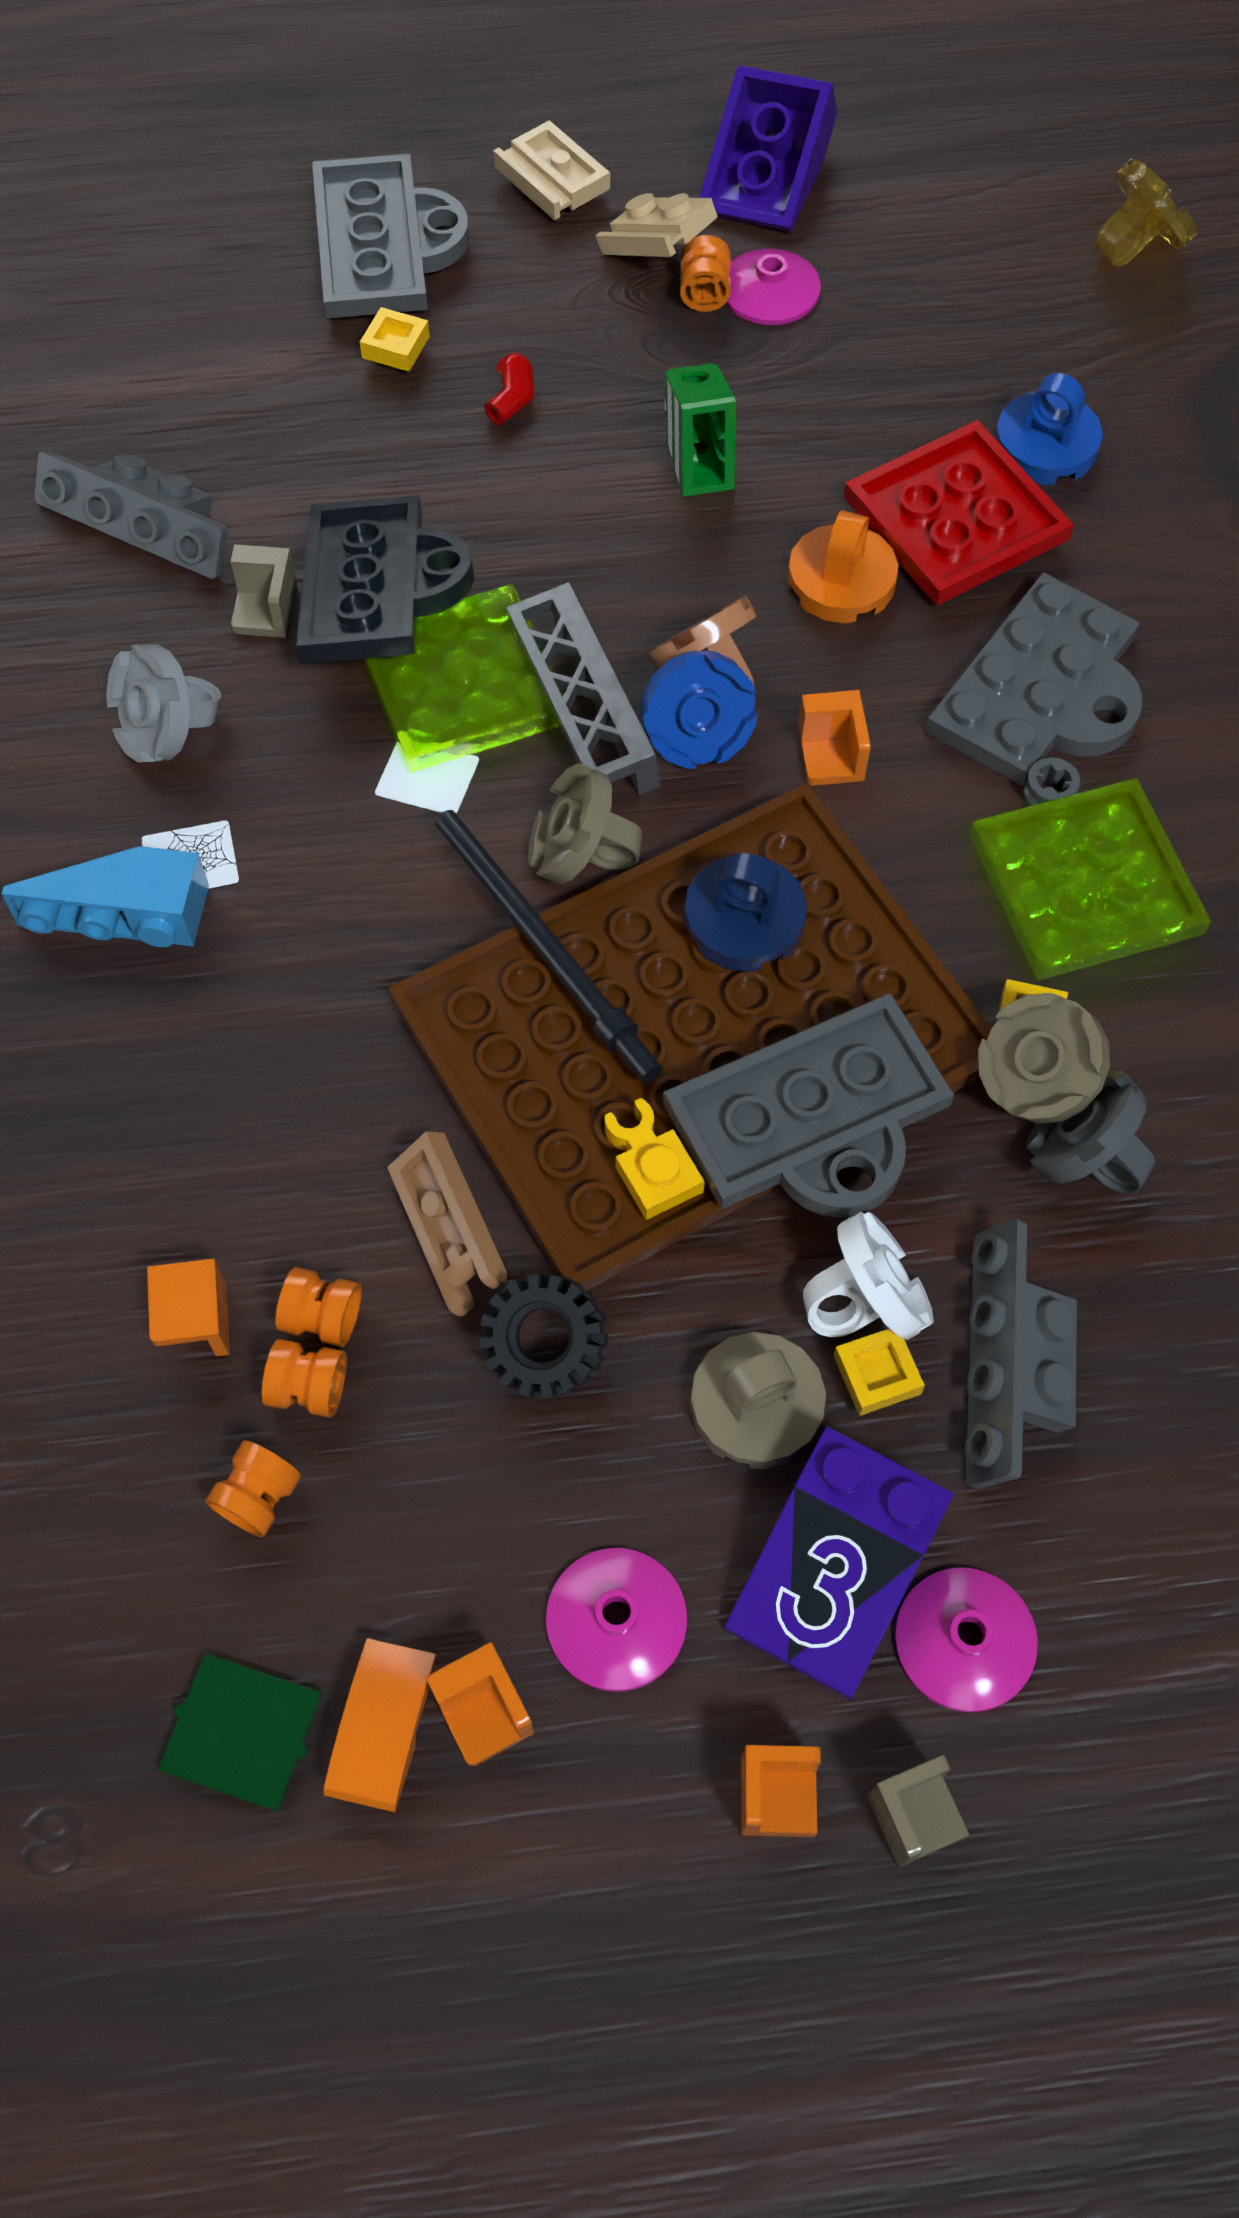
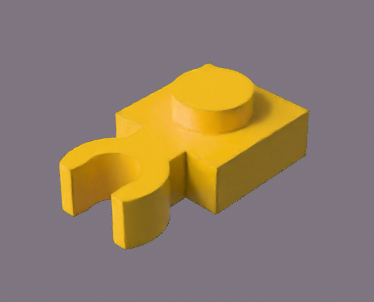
M640 1098L634 1101V1113L640 1124L634 1128H624L618 1124L616 1117L610 1112L605 1115V1134L613 1146L626 1150V1152L616 1156L615 1168L643 1216L648 1220L703 1193L705 1181L673 1129L656 1137L654 1134L653 1110L644 1099Z

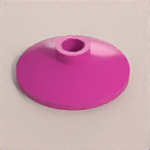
M757 249L741 254L731 261L729 272L731 277V293L726 306L744 320L762 325L791 323L810 313L819 300L821 290L819 275L807 260L797 254L780 249Z
M608 1548L581 1557L561 1574L548 1600L546 1628L554 1655L569 1674L578 1681L595 1689L623 1692L635 1690L652 1683L673 1664L685 1639L687 1609L678 1583L661 1563L636 1550ZM611 1602H622L629 1608L631 1614L625 1623L613 1625L605 1620L603 1616L604 1608Z
M951 1568L931 1574L919 1582L907 1595L899 1610L895 1624L896 1652L907 1678L930 1701L950 1710L976 1713L1003 1705L1024 1687L1036 1663L1038 1650L1037 1632L1027 1605L1011 1586L985 1571L972 1568ZM963 1622L976 1624L982 1632V1643L975 1646L965 1644L958 1635V1625Z

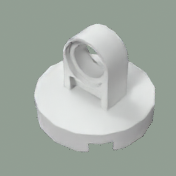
M861 1211L841 1222L837 1226V1233L844 1259L813 1277L803 1291L806 1315L811 1328L823 1336L843 1337L880 1317L898 1337L909 1340L919 1334L921 1330L933 1324L932 1307L919 1277L912 1281L909 1280L903 1265L899 1261L906 1254L886 1226L869 1211L865 1214ZM833 1295H843L852 1299L850 1305L838 1312H825L818 1308L825 1298Z

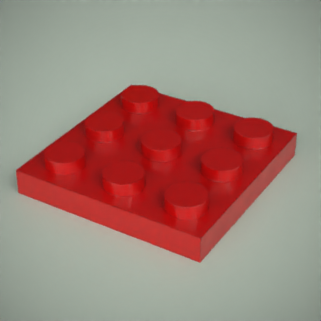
M979 420L845 483L843 498L857 514L869 517L868 527L871 531L879 534L893 548L897 561L936 606L1070 540L1074 524Z

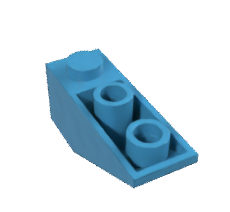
M138 846L5 885L1 894L17 926H22L36 933L46 934L56 930L82 933L96 940H110L113 937L141 940L155 947H169L172 944L194 946L209 883L199 853Z

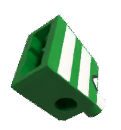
M710 363L669 369L664 374L665 436L682 497L735 489L736 400L719 366ZM699 439L705 441L708 445V449L701 454H697L693 444L699 443Z

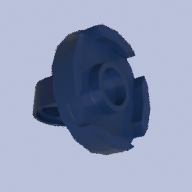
M737 853L730 857L718 859L698 872L687 889L684 925L686 931H689L690 936L698 943V951L705 959L725 969L752 972L762 969V963L773 961L781 955V959L784 960L793 953L803 937L807 901L801 884L784 866L755 854Z

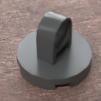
M1109 1069L1102 1091L1084 1111L1062 1122L1035 1123L1027 1139L1026 1146L1034 1155V1158L1030 1159L1031 1163L1050 1182L1067 1183L1081 1179L1091 1173L1101 1184L1113 1191L1129 1195L1139 1193L1156 1164L1155 1157L1151 1151L1135 1135L1146 1113V1095L1123 1070Z

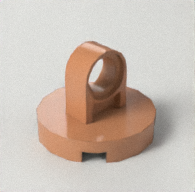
M745 595L721 608L722 611L702 619L648 652L647 654L655 669L658 671L670 659L689 651H715L733 659L754 685L750 670L730 635L758 616L748 596Z

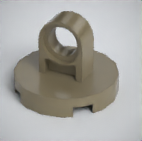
M581 763L567 768L550 789L551 792L559 795L553 804L550 814L539 810L535 818L529 840V865L539 869L536 872L537 875L559 885L571 881L584 869L588 862L601 868L617 871L635 867L639 863L643 831L632 821L610 812L612 806V785L608 775Z
M1053 993L1025 995L1003 1007L995 1016L998 1021L991 1028L987 1040L982 1038L978 1049L979 1076L988 1096L1011 1115L1037 1124L1062 1122L1084 1111L1102 1091L1110 1069L1109 1041L1099 1020L1079 1003Z
M751 1332L729 1337L706 1354L694 1374L690 1409L696 1432L713 1453L723 1459L727 1456L736 1462L747 1463L749 1468L763 1470L788 1464L809 1448L824 1418L826 1391L819 1368L803 1348L779 1335Z

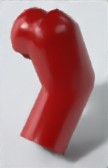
M510 353L498 361L496 373H502L500 382L503 384L504 389L484 405L486 415L498 426L504 424L529 404L535 395L533 367L529 360L519 353Z

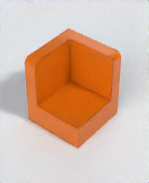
M860 690L802 695L797 733L808 785L816 786L865 781L870 754V739Z
M215 1258L147 1266L149 1335L155 1346H165L207 1340L215 1356L230 1355L226 1281Z
M492 1642L426 1676L429 1687L467 1765L471 1767L477 1766L534 1734L530 1717Z
M745 1746L741 1757V1836L815 1837L817 1835L816 1771L821 1764L820 1747Z

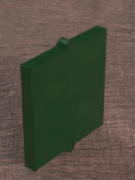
M205 1653L185 1704L180 1703L175 1707L174 1713L178 1717V1721L158 1770L279 1813L298 1761H303L308 1757L309 1751L305 1746V1742L323 1694L299 1684Z

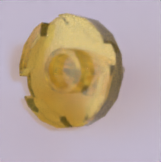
M1130 158L1115 174L1116 181L1128 200L1100 229L1096 237L1095 247L1112 265L1122 266L1133 259L1157 234L1170 245L1180 250L1198 234V230L1185 207L1175 214L1178 209L1169 197V194L1172 192L1171 189L1143 162L1138 159L1133 161Z

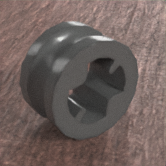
M1049 757L1034 763L1028 772L1027 781L1023 789V798L1026 805L1033 812L1046 817L1061 816L1068 812L1073 806L1076 794L1080 788L1081 778L1078 770L1070 762L1061 758ZM1046 782L1050 787L1042 788L1041 784ZM1061 786V792L1057 793L1054 787Z

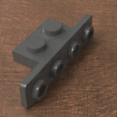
M50 450L38 453L34 497L37 504L210 579L221 576L228 529L226 525L207 517L210 515L212 494L193 487L190 479L177 474H162L146 467V461L132 455H116L111 461L88 467Z
M1016 1218L978 1233L974 1238V1248L971 1256L973 1281L972 1309L969 1316L971 1339L970 1367L967 1378L969 1396L965 1455L966 1484L978 1489L1015 1480L1021 1476L1023 1422L1056 1433L1076 1427L1077 1300L1026 1282L1027 1223Z

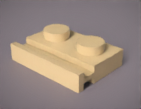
M550 120L512 140L511 148L505 151L501 148L493 150L494 167L553 220L560 218V211L566 207L574 210L610 190V172Z
M646 193L631 199L625 205L626 211L610 223L612 232H599L595 237L602 255L672 257L676 253L673 245H686L717 219L718 216L711 198H689L688 194L685 193L669 198H655L653 194Z

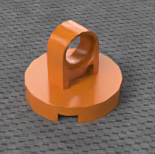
M841 510L834 524L818 527L805 534L791 550L787 583L789 589L793 588V591L800 597L799 605L805 612L824 621L846 624L856 622L857 614L868 613L875 609L874 615L884 610L892 599L899 564L893 548L879 534L868 530L869 517Z

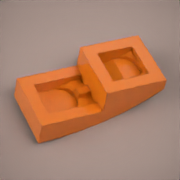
M366 1639L334 1744L323 1788L324 1796L396 1812L416 1748V1730L430 1689L426 1676L435 1672L436 1654Z

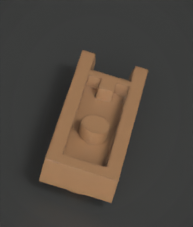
M426 1131L395 1159L387 1169L448 1309L457 1316H464L474 1307V1299L466 1282L478 1273L481 1281L487 1287L495 1289L506 1281L507 1271L445 1133Z

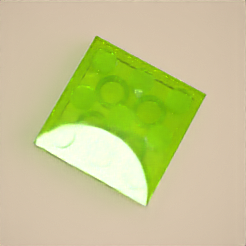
M513 584L463 598L460 602L442 612L417 617L415 654L401 655L394 658L378 657L363 659L410 773L561 726L509 620L506 607L520 602ZM526 620L529 629L534 630L530 620ZM538 647L542 654V652L544 651L543 648ZM550 665V666H549L550 672H554L553 669H552V667H551V665ZM559 689V691H560V693H561V695H562V697H563L564 693H563L562 690Z
M1137 778L976 820L972 823L969 836L1037 981L1201 936L1206 933L1211 923Z

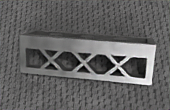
M568 582L507 606L509 620L578 762L608 775L610 783L630 776L639 795L659 788L660 780L656 754L570 583ZM552 611L556 626L552 635L529 629L526 620ZM538 647L544 648L542 654ZM556 652L571 657L576 667L572 678L550 672L549 666ZM559 689L565 691L563 697H562V695H561ZM577 695L592 699L598 711L594 721L570 714V709ZM580 733L587 735L585 740H583ZM598 739L613 742L620 758L596 767L591 754Z

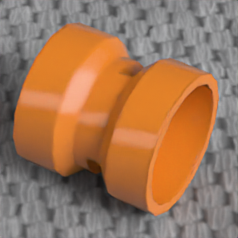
M700 235L690 240L681 250L682 275L680 296L683 302L691 309L700 312H710L721 308L730 298L731 277L729 272L731 267V251L728 244L721 238L713 235Z
M294 1267L284 1282L278 1300L275 1317L277 1331L296 1336L307 1331L318 1334L322 1343L344 1347L352 1335L359 1314L362 1299L361 1283L338 1278L331 1283L321 1280L316 1271Z
M277 1339L272 1345L262 1381V1402L264 1406L287 1409L297 1400L298 1405L305 1406L310 1414L332 1418L337 1411L344 1388L347 1368L346 1352L325 1347L316 1353L308 1352L306 1355L299 1342Z
M244 1440L231 1459L233 1470L229 1478L225 1481L217 1482L204 1502L227 1521L248 1533L263 1538L276 1519L273 1507L281 1497L291 1495L302 1476L292 1465L275 1453L258 1444Z

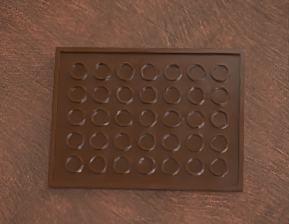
M808 783L538 914L614 1008L622 1007L638 1026L636 1035L662 1066L661 1073L649 1083H642L617 1051L610 1052L606 1049L593 1032L594 1022L516 925L388 987L392 1004L559 1277L571 1279L581 1284L580 1287L585 1291L781 1186V1184H777L721 1210L663 1105L664 1091L891 993L954 1093L980 1079L978 1049L982 1038L987 1040L991 1030L990 1025ZM737 853L755 854L784 866L801 884L807 901L803 937L793 953L784 960L781 959V955L773 961L762 963V969L752 972L725 969L705 959L698 951V943L690 936L689 931H686L684 925L687 889L698 872L718 859L730 857ZM640 1098L644 1099L653 1110L654 1134L656 1137L673 1129L705 1181L703 1193L648 1220L643 1216L615 1168L616 1156L626 1152V1150L613 1146L605 1134V1115L610 1112L616 1117L618 1124L624 1128H634L640 1124L634 1113V1101Z

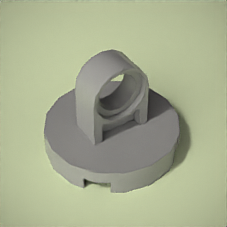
M159 644L131 645L133 648L131 651H122L115 656L108 674L107 707H118L119 720L122 728H113L112 730L116 741L124 753L136 762L169 761L181 751L189 728L207 727L215 722L221 692L208 681L192 676H184L181 666L172 653Z

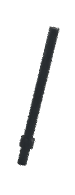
M447 810L441 813L435 821V826L594 1022V1034L608 1051H617L642 1083L645 1084L654 1080L661 1073L662 1066L636 1035L638 1026L622 1007L614 1008L455 811Z

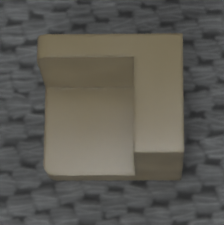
M234 544L230 562L238 593L231 620L233 632L240 635L287 638L297 591V581L290 548Z
M945 1755L877 1783L867 1795L898 1868L969 1836L943 1778L951 1770Z

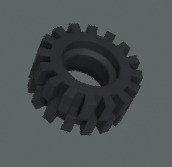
M526 1275L527 1278L515 1279L505 1285L507 1288L501 1294L496 1293L489 1301L493 1306L489 1314H483L480 1323L481 1326H485V1337H479L480 1349H486L489 1359L484 1362L489 1371L497 1372L501 1377L498 1382L503 1386L518 1390V1394L527 1397L538 1396L546 1398L558 1396L584 1385L592 1378L590 1375L594 1369L600 1367L604 1359L601 1356L603 1347L608 1346V1334H604L603 1323L607 1321L604 1311H599L595 1304L597 1299L590 1291L582 1289L580 1287L581 1284L556 1275ZM539 1309H550L557 1312L563 1317L569 1329V1342L566 1350L559 1358L548 1363L538 1362L529 1357L520 1343V1329L523 1321L528 1315Z

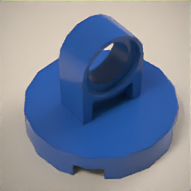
M1053 373L1043 378L1035 392H1030L1013 399L1001 411L994 438L1035 483L1053 485L1056 484L1057 477L1069 476L1075 473L1074 480L1083 477L1095 465L1103 431L1099 418L1085 404V392L1080 383L1067 374Z
M689 651L670 659L652 675L642 695L640 717L647 738L666 761L685 769H697L695 764H706L713 760L720 764L728 761L746 745L756 727L758 716L754 710L756 701L754 694H756L753 682L733 659L715 651Z

